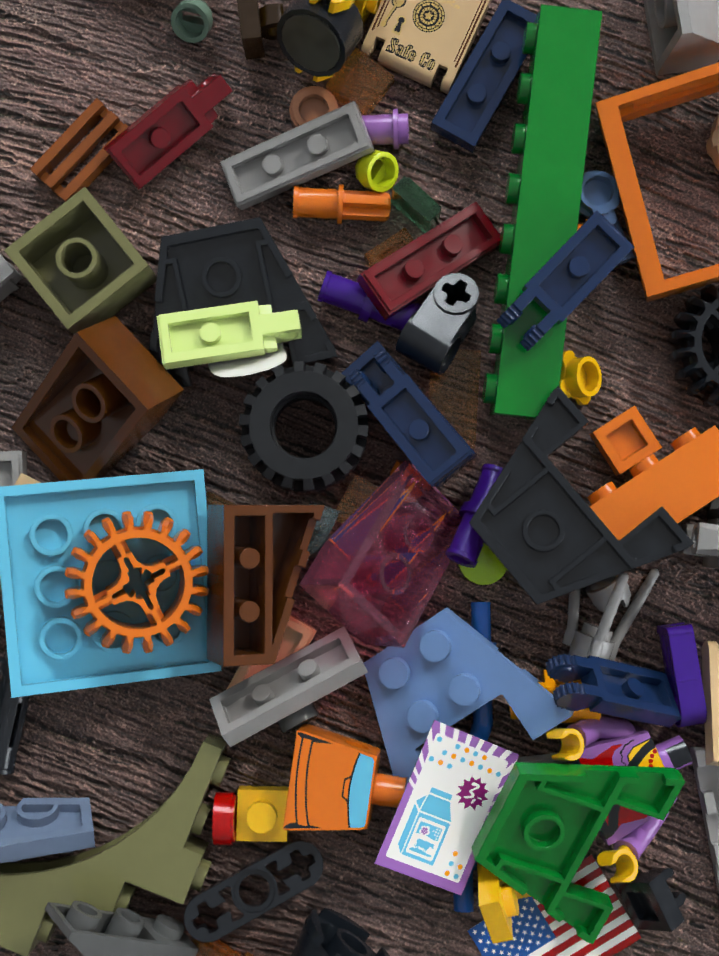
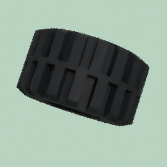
M304 361L293 362L294 367L284 369L281 365L272 369L274 374L267 379L262 376L255 383L257 388L253 394H247L243 402L246 406L244 414H240L239 426L242 428L240 439L251 464L272 483L283 489L286 488L295 492H319L345 480V477L351 471H354L359 464L367 444V411L365 404L361 401L359 391L354 384L351 386L346 381V376L336 370L335 373L329 371L326 365L315 362V366H306ZM303 400L315 401L324 405L332 414L335 422V434L331 444L323 453L311 458H298L288 454L279 445L275 433V425L282 411L289 405Z

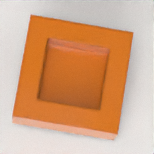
M635 405L589 434L616 476L662 448Z

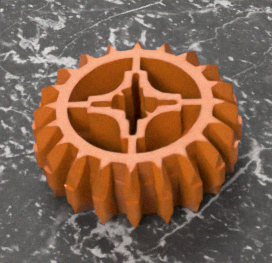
M125 511L122 512L121 516L124 528L116 530L110 518L106 517L101 520L102 527L108 534L100 540L89 529L84 533L85 539L94 546L89 553L82 548L73 547L71 555L78 560L84 561L82 569L66 567L65 576L70 579H81V586L65 589V598L77 599L83 597L84 603L73 608L71 615L73 619H80L90 613L93 618L86 623L83 631L87 636H91L101 626L104 627L106 630L101 639L103 647L109 648L113 644L116 635L123 636L121 641L122 652L129 654L133 649L134 638L141 637V645L144 652L150 653L153 651L154 646L151 638L152 635L159 633L163 643L166 646H170L174 641L167 628L175 624L185 634L191 629L189 624L181 618L185 610L194 616L201 615L203 609L196 603L190 602L191 595L207 596L209 589L201 584H193V578L203 577L209 573L206 565L191 566L190 561L199 557L203 551L198 545L191 546L186 550L182 549L181 546L191 535L187 529L178 531L173 538L168 536L173 527V519L165 517L161 521L158 530L152 529L154 520L152 512L144 511L141 517V526H134L131 512ZM132 538L155 540L164 545L172 555L151 563H141L135 559L125 540ZM111 548L118 562V576L103 591L93 595L92 578L95 567L102 555ZM125 557L128 558L133 568H139L141 574H143L145 569L151 573V578L145 581L147 589L145 593L150 601L149 605L146 604L141 594L136 595L134 589L130 593L124 591L123 586L130 581L127 574L129 570L124 562ZM179 569L180 583L178 593L171 606L162 613L156 598L157 588L163 580L171 576L170 573ZM124 601H133L140 605L148 622L136 624L121 622L110 617L102 609L111 604L116 605Z

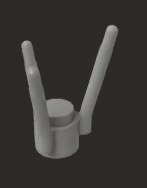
M656 568L650 570L614 633L610 631L629 579V575L626 572L619 574L599 626L584 622L582 630H578L581 588L570 592L567 628L562 640L563 644L570 646L568 654L586 658L590 655L615 661L622 640L659 577V570Z

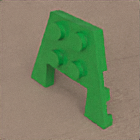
M515 762L471 847L474 860L521 895L529 894L544 905L547 914L558 922L564 920L576 929L577 935L581 939L593 944L611 914L613 905L608 894L571 883L609 812L613 805L616 804L664 821L685 784V780L679 770L668 767Z

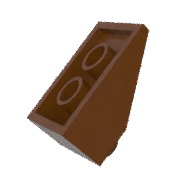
M113 316L75 333L11 428L60 481L103 478L161 420L184 389L116 316Z

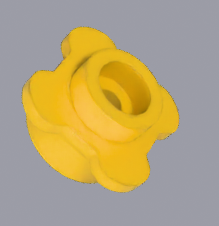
M571 350L563 351L559 387L568 398L575 399L578 405H587L591 400V396L596 395L601 387L602 374L600 366L590 356L578 358Z

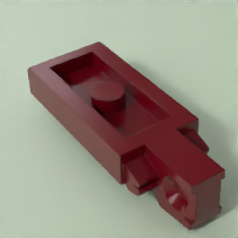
M212 73L197 86L189 79L182 85H177L103 149L139 190L214 127L211 123L218 118V114L213 107L229 95L232 89L221 74L216 75V73Z

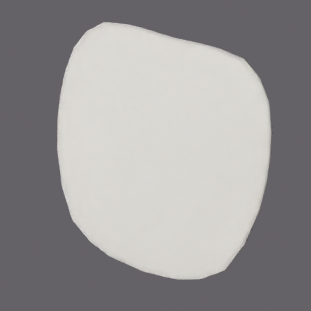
M277 343L278 351L266 353L264 356L209 363L208 367L210 372L218 377L246 376L281 365L287 359V354L283 343Z

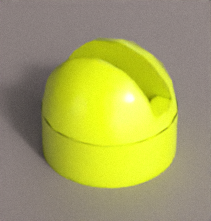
M375 150V152L357 160L355 166L356 178L362 186L369 190L386 192L393 187L398 178V162L389 152Z

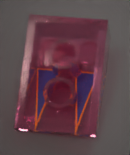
M410 460L404 461L323 544L299 585L364 645L404 648L451 561L445 553L450 547L462 517L459 515V511L436 486H430Z

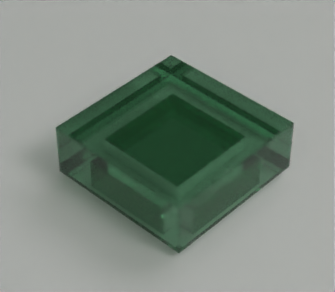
M404 176L392 188L391 203L424 234L438 224L441 206L409 177L406 178Z

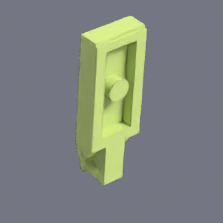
M258 301L156 316L162 365L166 370L264 356L266 353L278 351L277 343L302 339L298 310L272 313L271 305H258Z

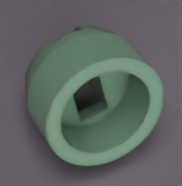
M183 0L172 12V29L185 42L197 43L202 41L212 28V10L203 0ZM184 11L199 14L201 15V17L192 15L183 16Z

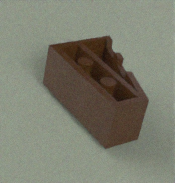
M208 505V660L223 667L275 664L295 602L292 599L301 568L306 567L310 554L307 549L316 521L321 520L325 505Z

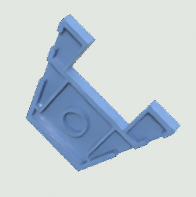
M448 607L364 662L368 671L365 674L393 776L406 777L407 783L422 750L420 746L425 743L434 720L452 726L497 696L503 695L532 740L570 718L574 711L566 710V708L561 709V707H557L553 694L540 685L536 677L526 669H520L500 653L497 646Z

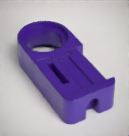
M685 622L658 625L657 633H659L665 673L667 674L681 719L675 725L680 728L705 724L707 709L693 627L689 623L685 624Z

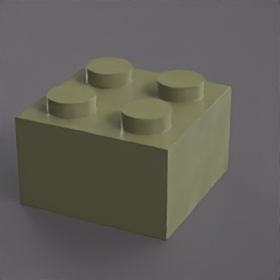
M83 187L4 250L67 330L74 335L80 330L111 318L157 281V276L86 187Z

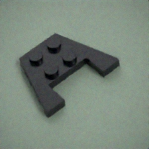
M260 217L161 237L154 300L156 304L153 332H151L149 347L150 353L161 365L162 357L156 316L258 301V305H271L272 313L298 310L302 339L288 341L292 362L304 361L307 363L337 357L335 347ZM189 366L167 370L182 388L193 386Z
M559 386L548 397L535 421L529 427L516 451L469 522V525L535 605L682 551L694 544L663 507L657 509L621 540L616 539L548 459L552 453L589 423L587 418Z

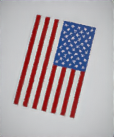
M592 854L583 859L571 883L608 894L613 905L611 914L593 944L581 939L577 935L576 929L564 920L558 922L547 914L544 905L533 897L518 899L519 916L512 917L513 940L493 944L484 920L467 930L482 956H613L641 939V936Z

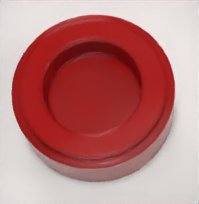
M216 792L212 816L213 845H233L236 841L237 795L234 792Z

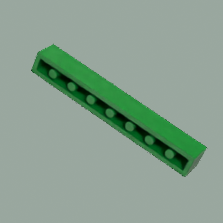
M541 4L535 22H526L522 54L530 55L528 73H520L516 104L525 105L523 123L514 124L511 141V154L519 155L517 174L509 173L505 193V204H512L513 211L511 224L503 223L499 247L500 254H508L505 274H497L494 290V304H502L501 315L524 292L522 290L524 285L576 233L578 228L602 11ZM534 300L523 309V314L505 329L500 324H491L488 353L496 354L494 374L486 373L482 397L483 403L490 404L489 415L530 420L536 419L552 391L560 384L567 318L560 324L555 323L529 351L520 344L523 340V335L547 315Z

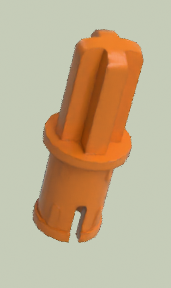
M339 184L338 189L294 186L293 218L336 219L339 225H342V219L380 222L389 220L391 197L387 192L344 190V184Z

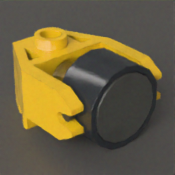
M293 0L281 16L276 27L277 41L282 53L294 65L295 72L300 74L304 71L313 75V81L315 82L333 77L336 72L340 71L363 35L364 24L370 13L376 14L382 0Z

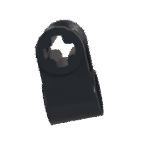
M450 273L439 279L419 310L409 318L402 329L396 344V351L434 373L442 375L451 365L460 345L476 322L475 307L479 300V288L476 282L468 275L461 273Z

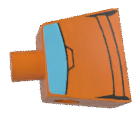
M303 724L296 732L283 830H365L368 828L372 818L373 804L392 808L398 807L406 788L407 778L378 773L381 749L311 724Z

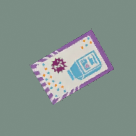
M434 720L374 864L462 895L475 864L471 847L515 762H517L519 754Z

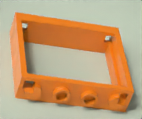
M719 62L595 102L597 118L612 174L617 183L620 204L630 242L634 246L633 253L646 302L704 287L708 284L718 283L719 264L664 279L623 122L719 92Z

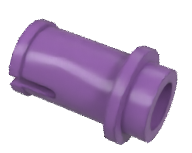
M393 109V114L362 115L373 145H394V150L399 149V144H409L408 113L399 114L398 109Z

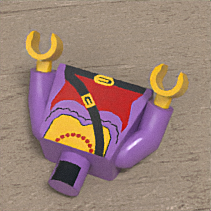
M601 715L600 720L582 719L569 725L567 728H552L546 732L547 739H561V745H559L561 750L559 753L552 755V759L567 761V764L668 767L679 770L693 763L691 754L681 736L677 735L654 745L648 731L640 726H634L629 720ZM616 804L613 805L598 834L608 846L615 843L614 850L603 851L597 856V863L600 867L616 864V873L610 878V883L631 882L635 879L638 873L637 860L664 823L663 820Z

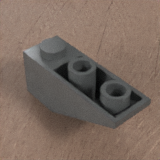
M74 901L71 905L48 902L44 909L65 937L84 956H196L199 950L184 933L185 926L177 919L168 915L159 914L156 919L142 917L126 908H117L115 912L98 910L96 907L82 901Z

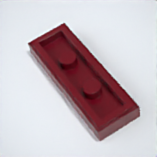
M474 202L363 271L356 280L386 321L431 292L436 282L443 276L450 273H460L500 247L501 235L478 203Z

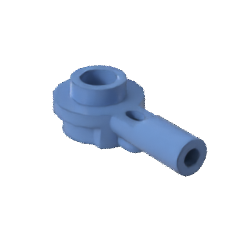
M593 170L584 173L579 214L589 219L598 211L626 238L614 211L620 203L616 180L604 171ZM631 250L617 266L634 259L633 251Z

